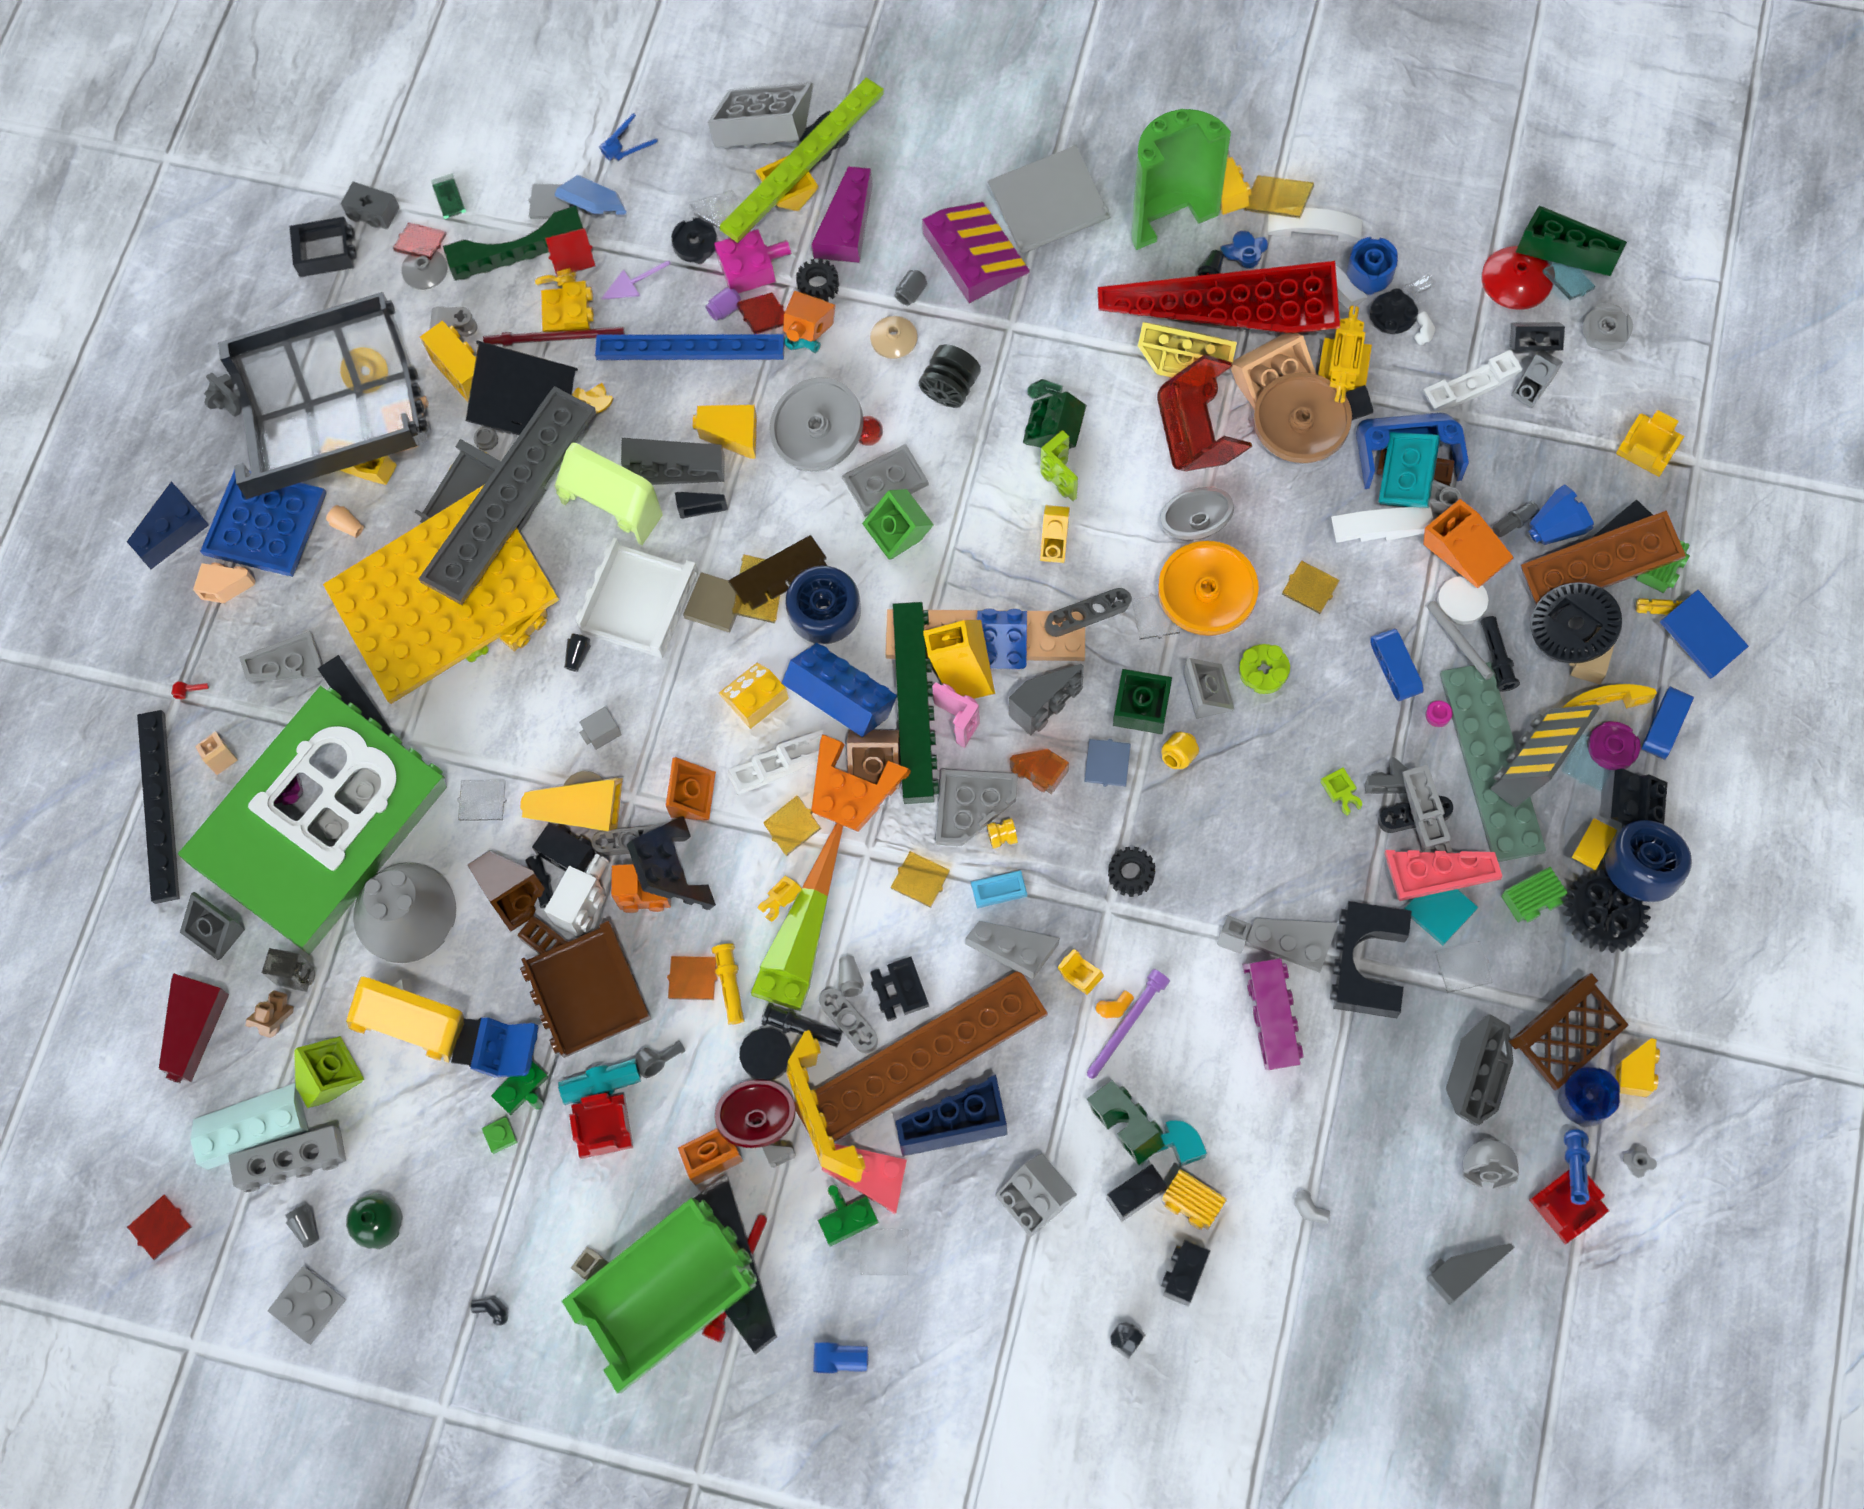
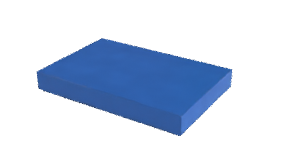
M1699 589L1660 621L1664 628L1710 679L1749 647Z

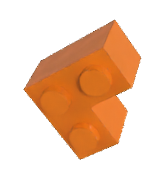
M633 864L612 865L611 896L620 910L626 913H636L639 909L661 912L664 911V908H671V899L642 890Z

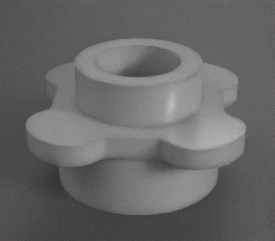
M1643 1145L1637 1146L1633 1153H1627L1623 1157V1162L1637 1178H1642L1646 1171L1649 1169L1653 1170L1657 1166L1656 1160L1648 1155L1647 1148ZM1638 1159L1642 1160V1164L1638 1163Z

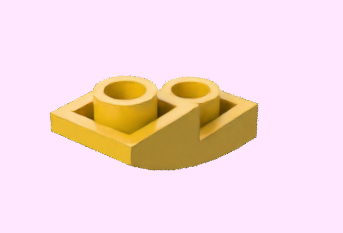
M1593 818L1572 858L1596 870L1617 829Z

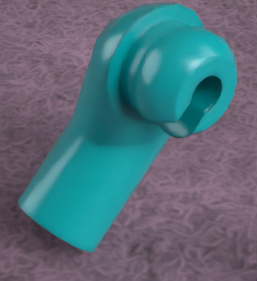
M787 336L784 340L785 346L790 350L807 348L816 353L821 347V343L816 340L808 341L800 338L798 341H791Z

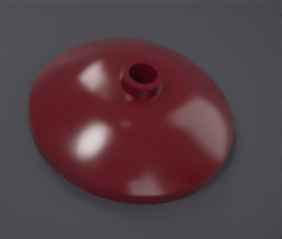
M749 1080L733 1086L723 1094L715 1109V1123L721 1136L729 1143L743 1148H760L775 1143L787 1134L795 1119V1104L790 1093L781 1085L768 1080Z

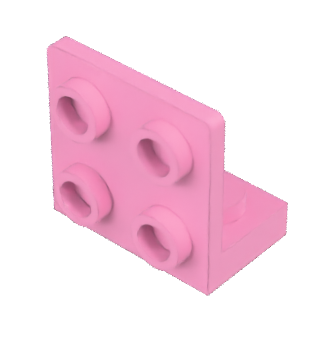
M935 682L932 686L934 704L956 716L953 722L955 725L956 744L965 748L980 724L979 705L973 698L967 695L963 697L955 693V690L949 685H940Z

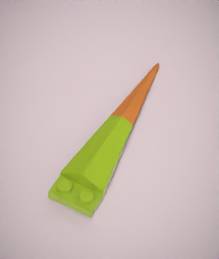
M836 823L802 890L799 892L767 952L751 991L753 997L797 1011L802 1010L810 989L823 918L843 830L842 825Z

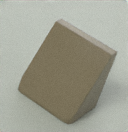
M587 1246L571 1269L587 1281L609 1262Z

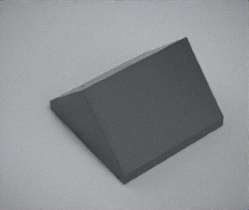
M193 892L189 898L180 933L216 960H220L245 929L199 894Z

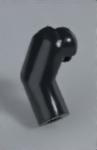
M497 1298L471 1300L472 1314L487 1312L493 1318V1323L497 1326L504 1325L508 1321L507 1307Z

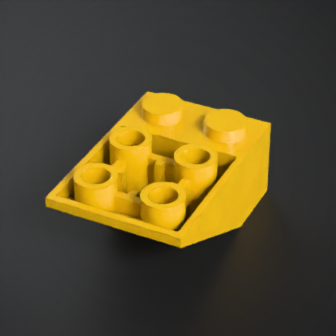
M963 620L923 631L928 657L942 684L949 685L955 690V693L963 697L967 695L973 699L995 694L981 620Z

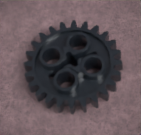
M1600 869L1596 875L1592 870L1586 876L1582 874L1577 881L1571 884V889L1565 895L1567 899L1563 905L1568 907V909L1565 910L1563 915L1571 917L1566 925H1574L1575 929L1572 934L1580 933L1582 935L1580 938L1581 943L1589 940L1590 949L1598 944L1600 952H1603L1607 946L1611 953H1614L1617 948L1623 952L1628 946L1633 947L1649 928L1645 923L1651 917L1644 913L1650 909V906L1643 905L1644 901L1636 900L1619 890L1613 884L1608 874L1605 876L1603 869ZM1591 893H1595L1599 900L1592 897ZM1617 898L1621 899L1625 905L1620 904ZM1588 916L1593 917L1597 924L1592 923ZM1614 922L1619 923L1623 929H1619Z

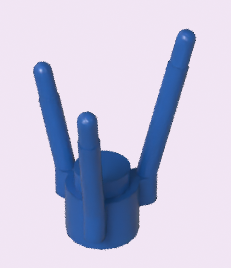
M632 113L611 137L599 145V149L609 161L613 158L619 161L627 155L658 142V139L655 138L623 152L620 151L623 146L618 138L636 117L635 113Z

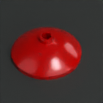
M1518 246L1502 248L1487 259L1482 270V284L1487 295L1497 304L1514 310L1530 309L1541 304L1549 296L1554 283V274L1549 262L1516 253Z

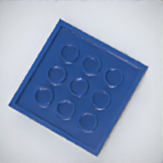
M234 469L200 552L203 556L293 577L327 492L321 487L297 483L246 499L236 484Z

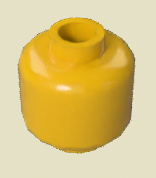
M1180 731L1173 733L1161 748L1162 759L1172 769L1187 768L1199 754V746L1195 737L1190 733Z

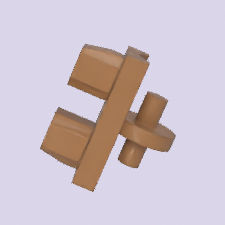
M273 990L269 994L267 1002H259L255 1006V1012L246 1019L245 1026L249 1028L257 1027L260 1035L269 1038L274 1037L280 1030V1024L293 1013L294 1006L287 1004V994Z

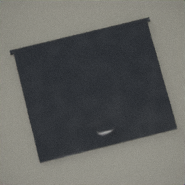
M477 340L478 348L465 421L520 435L554 386L570 395L572 394L575 371H578V368Z

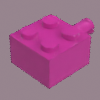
M759 229L748 232L739 243L731 238L714 243L717 258L728 288L730 290L735 289L738 294L776 282L771 263L772 260L791 254L787 240L770 246L764 245Z

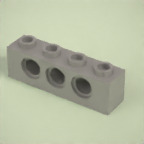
M334 1126L228 1155L233 1186L243 1190V1192L259 1190L260 1185L270 1183V1185L286 1182V1178L292 1176L297 1178L311 1175L313 1170L320 1168L322 1170L335 1169L339 1166L338 1163L346 1161L341 1131ZM318 1147L319 1153L317 1157L310 1159L309 1154L311 1150ZM288 1155H292L293 1160L291 1164L284 1167V1159ZM266 1162L265 1171L261 1174H258V1166L261 1163Z

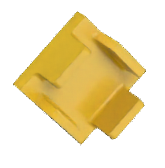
M1656 410L1652 418L1641 413L1631 426L1616 454L1660 477L1685 436L1674 430L1679 421L1660 410Z

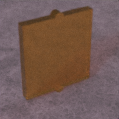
M671 956L670 974L667 975L669 980L668 999L714 1000L715 982L718 981L715 973L716 958Z

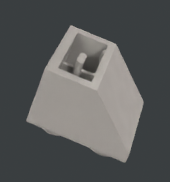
M1041 1153L1026 1162L995 1196L1031 1237L1059 1214L1077 1194Z

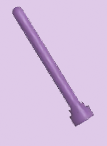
M1153 969L1148 975L1146 989L1088 1069L1087 1076L1094 1079L1097 1077L1155 993L1165 990L1170 983L1169 978L1163 973Z

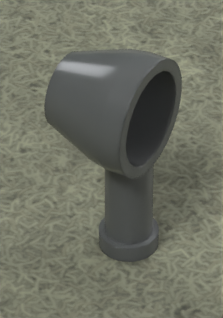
M679 1040L660 1054H657L650 1048H644L635 1057L638 1070L643 1078H650L663 1069L665 1062L680 1053H684L685 1049Z

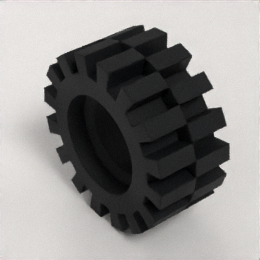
M821 258L818 259V262H815V259H810L811 264H808L807 261L804 262V268L800 266L798 268L799 273H796L798 292L829 302L828 297L834 299V293L837 294L839 291V278L833 264L830 266V261L828 260L823 263ZM817 276L824 277L827 280L824 285L818 287L809 284V281Z
M1125 847V851H1122V849L1118 850L1117 855H1113L1109 863L1108 877L1110 885L1113 884V889L1116 892L1117 890L1121 891L1120 894L1125 896V893L1129 894V897H1134V894L1140 896L1143 891L1147 892L1150 885L1152 886L1154 882L1155 863L1152 862L1153 858L1151 855L1147 856V851L1144 849L1142 852L1138 851L1139 847H1134V850H1130V847ZM1134 863L1141 868L1142 874L1137 880H1127L1122 875L1121 870L1126 864Z

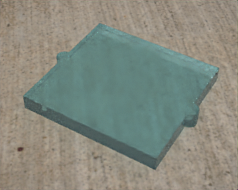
M1554 262L1552 266L1542 271L1569 300L1579 296L1584 297L1586 293L1594 290L1596 287L1575 267Z
M1582 734L1562 772L1579 780L1580 784L1585 783L1601 791L1611 770L1599 766L1592 759L1588 751L1589 737Z

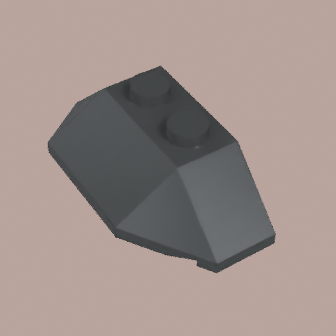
M1487 1014L1461 1039L1446 1086V1091L1456 1115L1475 1126H1480L1483 1121L1499 1111L1514 1062L1512 1045L1508 1042L1510 1040L1509 1034L1511 1033L1510 1025L1491 1014Z

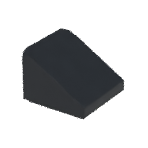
M1365 385L1346 392V397L1352 411V421L1374 413Z

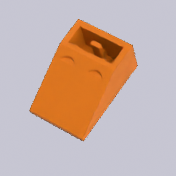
M1461 499L1425 527L1423 545L1477 588L1481 587L1514 558L1481 515Z

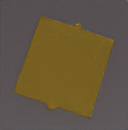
M1301 560L1295 572L1289 575V582L1282 595L1321 614L1328 600H1332V593L1340 580Z
M798 795L763 822L772 835V841L779 845L786 856L822 829L812 816L813 811L805 806Z
M910 851L902 867H898V874L891 885V889L931 908L939 892L943 891L942 886L950 870Z

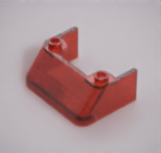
M1204 354L1159 388L1157 400L1172 465L1175 469L1186 472L1226 465L1252 447L1251 442L1223 436L1216 441L1207 404L1217 395L1218 384L1216 378L1233 366L1232 362Z

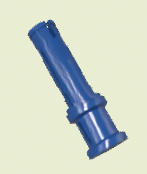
M1573 1129L1564 1135V1143L1567 1146L1565 1160L1570 1167L1571 1201L1582 1205L1589 1201L1586 1166L1590 1161V1153L1587 1150L1589 1137L1586 1132Z

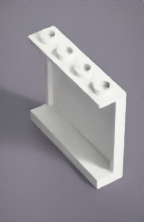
M613 538L611 545H607L604 551L602 565L596 569L594 584L586 592L584 607L579 609L577 613L576 623L580 632L663 658L698 576L696 563L686 560L684 565L621 546L617 538Z

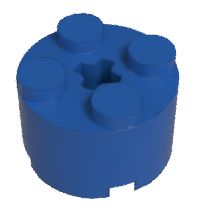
M1372 237L1363 238L1353 246L1346 275L1351 283L1366 295H1372L1375 292L1386 289L1394 278L1398 264V253L1395 246L1384 238H1379V240L1371 239Z

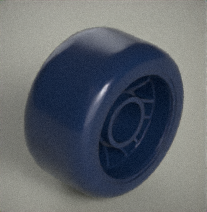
M816 566L803 571L791 582L786 593V610L791 626L800 637L812 643L831 644L846 638L856 628L861 616V601L858 588L847 573L831 566Z
M1639 820L1627 824L1617 833L1607 849L1605 867L1613 884L1626 895L1644 902H1659L1673 896L1681 887L1691 871L1692 856L1684 839L1673 829L1659 822Z

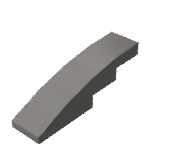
M1428 765L1403 771L1402 775L1423 852L1435 853V851H1446V853H1453L1450 845L1451 837L1443 817L1445 812Z

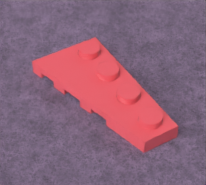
M1385 850L1384 853L1399 901L1497 881L1502 878L1495 852L1461 851L1460 853H1446V851H1435V853L1419 852V850H1408V852Z

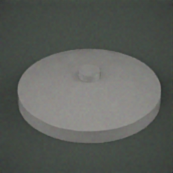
M822 377L804 380L791 387L777 402L770 420L772 444L777 453L789 465L804 471L829 469L847 458L856 447L863 430V411L857 397L843 383Z

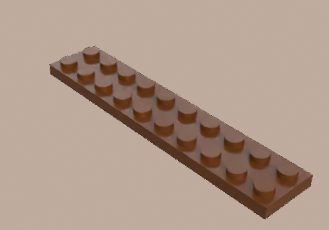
M1018 971L1012 973L814 1090L818 1100V1105H816L818 1112L823 1113L826 1119L827 1128L825 1130L827 1136H832L834 1142L838 1141L1048 1016L1047 1011L1025 976ZM796 1101L794 1102L795 1111L806 1128L799 1106Z

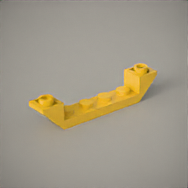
M810 1030L805 1031L788 1060L786 1071L788 1080L821 1167L855 1183L860 1182L862 1172L865 1170L863 1156L857 1154L854 1145L836 1150L832 1136L828 1137L825 1130L827 1128L825 1116L823 1113H819L816 1107L818 1105L817 1095L814 1089L810 1090L807 1083L809 1082V1075L806 1068L817 1064L818 1054L821 1053L818 1040L813 1039Z

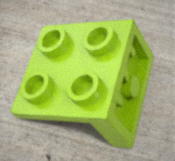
M1062 430L1041 448L1040 472L1048 482L1052 481L1057 486V490L1063 497H1068L1070 500L1075 501L1077 499L1078 477L1066 466L1069 453V436Z

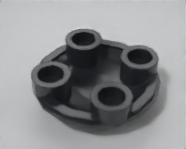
M1398 288L1379 295L1370 307V318L1374 326L1388 334H1401L1408 331L1415 324L1418 316V308L1413 299Z

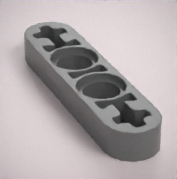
M1115 588L1053 611L1048 615L1044 628L1049 635L1059 637L1121 614L1128 609L1132 601L1131 594L1124 588ZM1116 597H1117L1118 600H1123V601H1124L1123 604H1122L1121 601H1116V602H1114V600L1116 599ZM1093 604L1102 605L1105 612H1096L1093 609ZM1080 612L1084 619L1081 621L1076 620L1072 617L1071 613Z

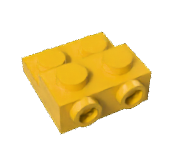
M586 281L562 283L563 288L541 290L543 332L591 329L590 322L594 321V313L589 301H593L592 287H588Z

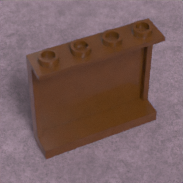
M609 921L600 924V928L540 955L528 960L525 957L521 959L524 965L520 967L523 978L526 982L530 981L533 990L530 991L535 1006L540 1004L543 1014L539 1015L545 1030L550 1029L553 1038L549 1039L555 1054L560 1053L564 1058L652 1020L613 926Z

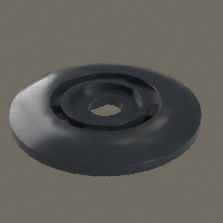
M1569 583L1554 588L1540 599L1531 616V632L1538 648L1550 658L1564 663H1584L1602 656L1616 643L1622 630V613L1615 598L1605 589L1589 583ZM1560 609H1562V610L1559 612V614L1557 615L1556 620H1554L1553 617L1555 616V614H1556ZM1574 617H1580L1584 620V625L1580 629H1572L1568 625L1569 621Z

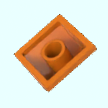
M677 757L672 758L666 799V808L670 817L679 818L684 816V819L709 820L716 772Z
M717 1128L678 1147L686 1172L694 1185L743 1162L737 1146L725 1140Z

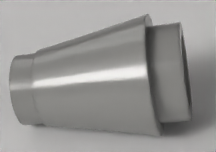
M853 956L841 957L839 959L838 989L842 992L843 996H857L862 993L864 982Z

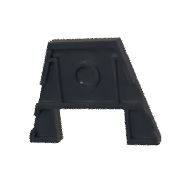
M684 816L634 838L626 844L643 891L668 899L676 897L689 905L694 903L700 904L702 909L710 910L716 905L708 884L688 885L684 876V870L681 867L676 848L673 842L686 841L691 837Z

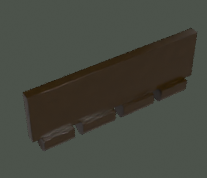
M809 535L729 579L728 582L744 605L748 603L751 609L755 610L768 602L765 593L768 594L771 600L782 595L789 588L786 584L787 581L790 585L795 577L803 571L816 566H827L825 562L827 557L814 538Z

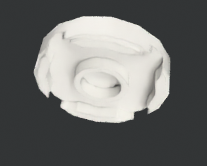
M1463 576L1453 577L1446 581L1441 587L1437 598V604L1447 617L1460 625L1472 624L1480 620L1487 610L1489 601L1487 591L1483 585L1477 588Z

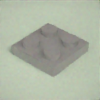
M302 1266L267 1311L307 1344L311 1345L347 1299L309 1269Z

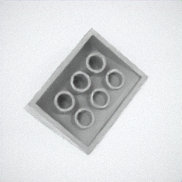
M812 82L728 90L707 122L714 146L731 148L735 145L753 146L758 143L771 145L782 141L788 143L798 141L807 125L813 90Z

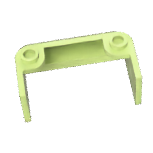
M577 443L570 444L565 452L554 485L561 503L566 505L570 499L575 500L577 496L614 515L618 522V527L627 533H630V531L635 533L638 544L643 545L663 516L653 485L645 478Z

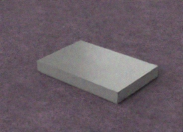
M906 444L842 475L844 483L864 517L872 512L888 490L907 489L912 494L929 485L927 478Z

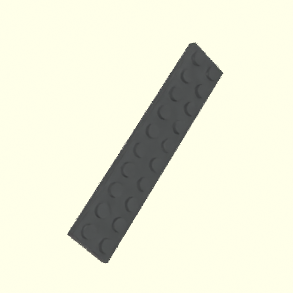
M555 386L552 388L419 577L420 583L463 605L563 461L565 452L570 444L577 441L596 413L595 407Z

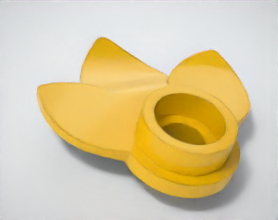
M569 268L557 271L558 276L544 275L538 277L535 280V284L540 285L557 281L558 286H561L562 283L576 282L575 276L577 274L576 272L571 273Z
M603 383L596 385L587 392L581 388H576L572 393V396L595 407L596 413L606 410L613 401L612 396L606 395Z

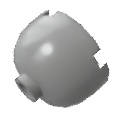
M1483 1139L1472 1145L1464 1156L1463 1177L1469 1184L1483 1187L1481 1182L1494 1183L1493 1188L1509 1187L1518 1181L1519 1166L1517 1156L1509 1146L1499 1142L1497 1139Z

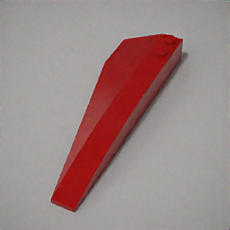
M1335 261L1097 287L1098 309L1100 311L1285 333L1340 328Z

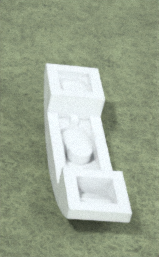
M1283 209L1269 212L1267 235L1291 237V232L1338 235L1337 241L1358 242L1362 237L1363 220L1350 214L1328 209Z
M1509 350L1489 359L1488 364L1452 381H1440L1423 389V392L1434 411L1447 409L1495 389L1520 373L1522 367L1513 352Z

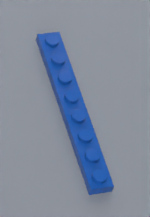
M784 334L596 335L595 357L596 360H784L785 337Z

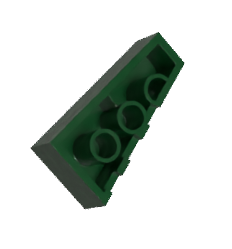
M1539 205L1522 235L1516 253L1611 277L1627 241Z

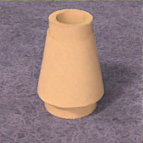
M335 505L327 514L326 521L329 522L331 527L355 538L364 530V526L344 506Z

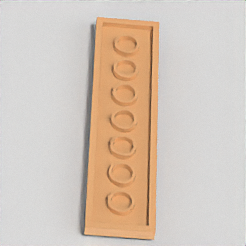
M887 609L886 659H895L893 609ZM928 610L929 625H924V629L926 631L963 620H977V611L983 610ZM1027 611V660L1085 661V627L1059 637L1049 635L1044 628L1048 615L1053 611ZM1080 612L1071 613L1072 617L1076 620L1081 621L1084 619Z

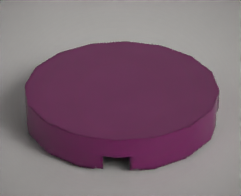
M1608 721L1599 725L1592 731L1587 742L1591 758L1599 766L1608 770L1629 768L1635 763L1641 751L1638 736H1635L1633 730L1628 725L1621 722Z

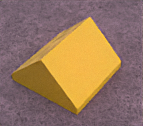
M786 157L757 169L756 174L761 180V182H763ZM808 171L776 204L777 207L799 211L818 189V184Z

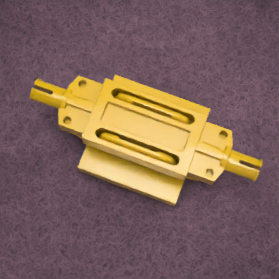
M1350 306L1348 318L1340 319V328L1336 329L1335 338H1324L1318 375L1330 380L1329 387L1337 389L1336 402H1339L1341 394L1340 403L1345 402L1347 391L1354 390L1363 385L1366 386L1372 345L1364 344L1366 332H1363L1364 322L1357 320L1358 306L1355 307L1354 314V306Z

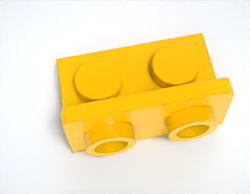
M544 609L534 614L530 619L498 639L514 652L519 647H525L530 641V635L535 630H540L546 624V618L548 617L546 610Z

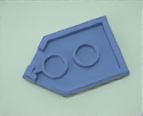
M579 175L560 185L555 192L557 198L593 214H603L604 211H616L617 215L626 214L625 207L615 191Z

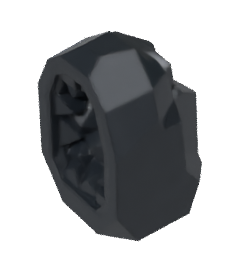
M1127 1322L1120 1323L1110 1336L1111 1346L1129 1359L1146 1334L1133 1324Z

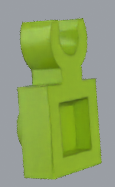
M1344 767L1321 778L1320 783L1332 802L1335 803L1338 800L1342 802L1341 809L1346 816L1350 815L1351 812L1348 807L1349 803L1355 804L1358 810L1361 809V799L1352 795L1357 787Z

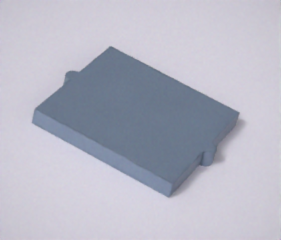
M1089 739L1084 782L1103 784L1104 787L1107 785L1126 787L1131 744L1113 742L1112 739H1108V741Z

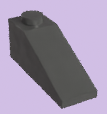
M1509 1243L1450 1257L1445 1262L1440 1258L1429 1268L1432 1274L1426 1279L1444 1300L1451 1304L1515 1247Z

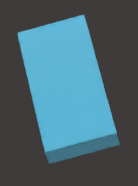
M1021 870L971 882L977 909L1027 897Z

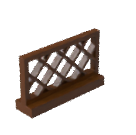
M1592 973L1579 978L1508 1041L1515 1050L1520 1048L1554 1091L1564 1085L1629 1026L1595 985L1598 980ZM1591 993L1598 1001V1010L1587 1008V996ZM1570 1011L1580 1012V1025L1569 1024ZM1587 1013L1598 1015V1028L1587 1027ZM1604 1016L1612 1017L1618 1026L1614 1030L1604 1029ZM1552 1027L1563 1028L1562 1041L1551 1040ZM1569 1029L1580 1030V1044L1569 1043ZM1587 1032L1598 1033V1045H1587ZM1534 1043L1545 1044V1058L1537 1057L1530 1047ZM1551 1045L1562 1046V1060L1551 1059ZM1569 1048L1580 1049L1579 1062L1569 1061ZM1551 1064L1562 1065V1077L1558 1081L1551 1074Z

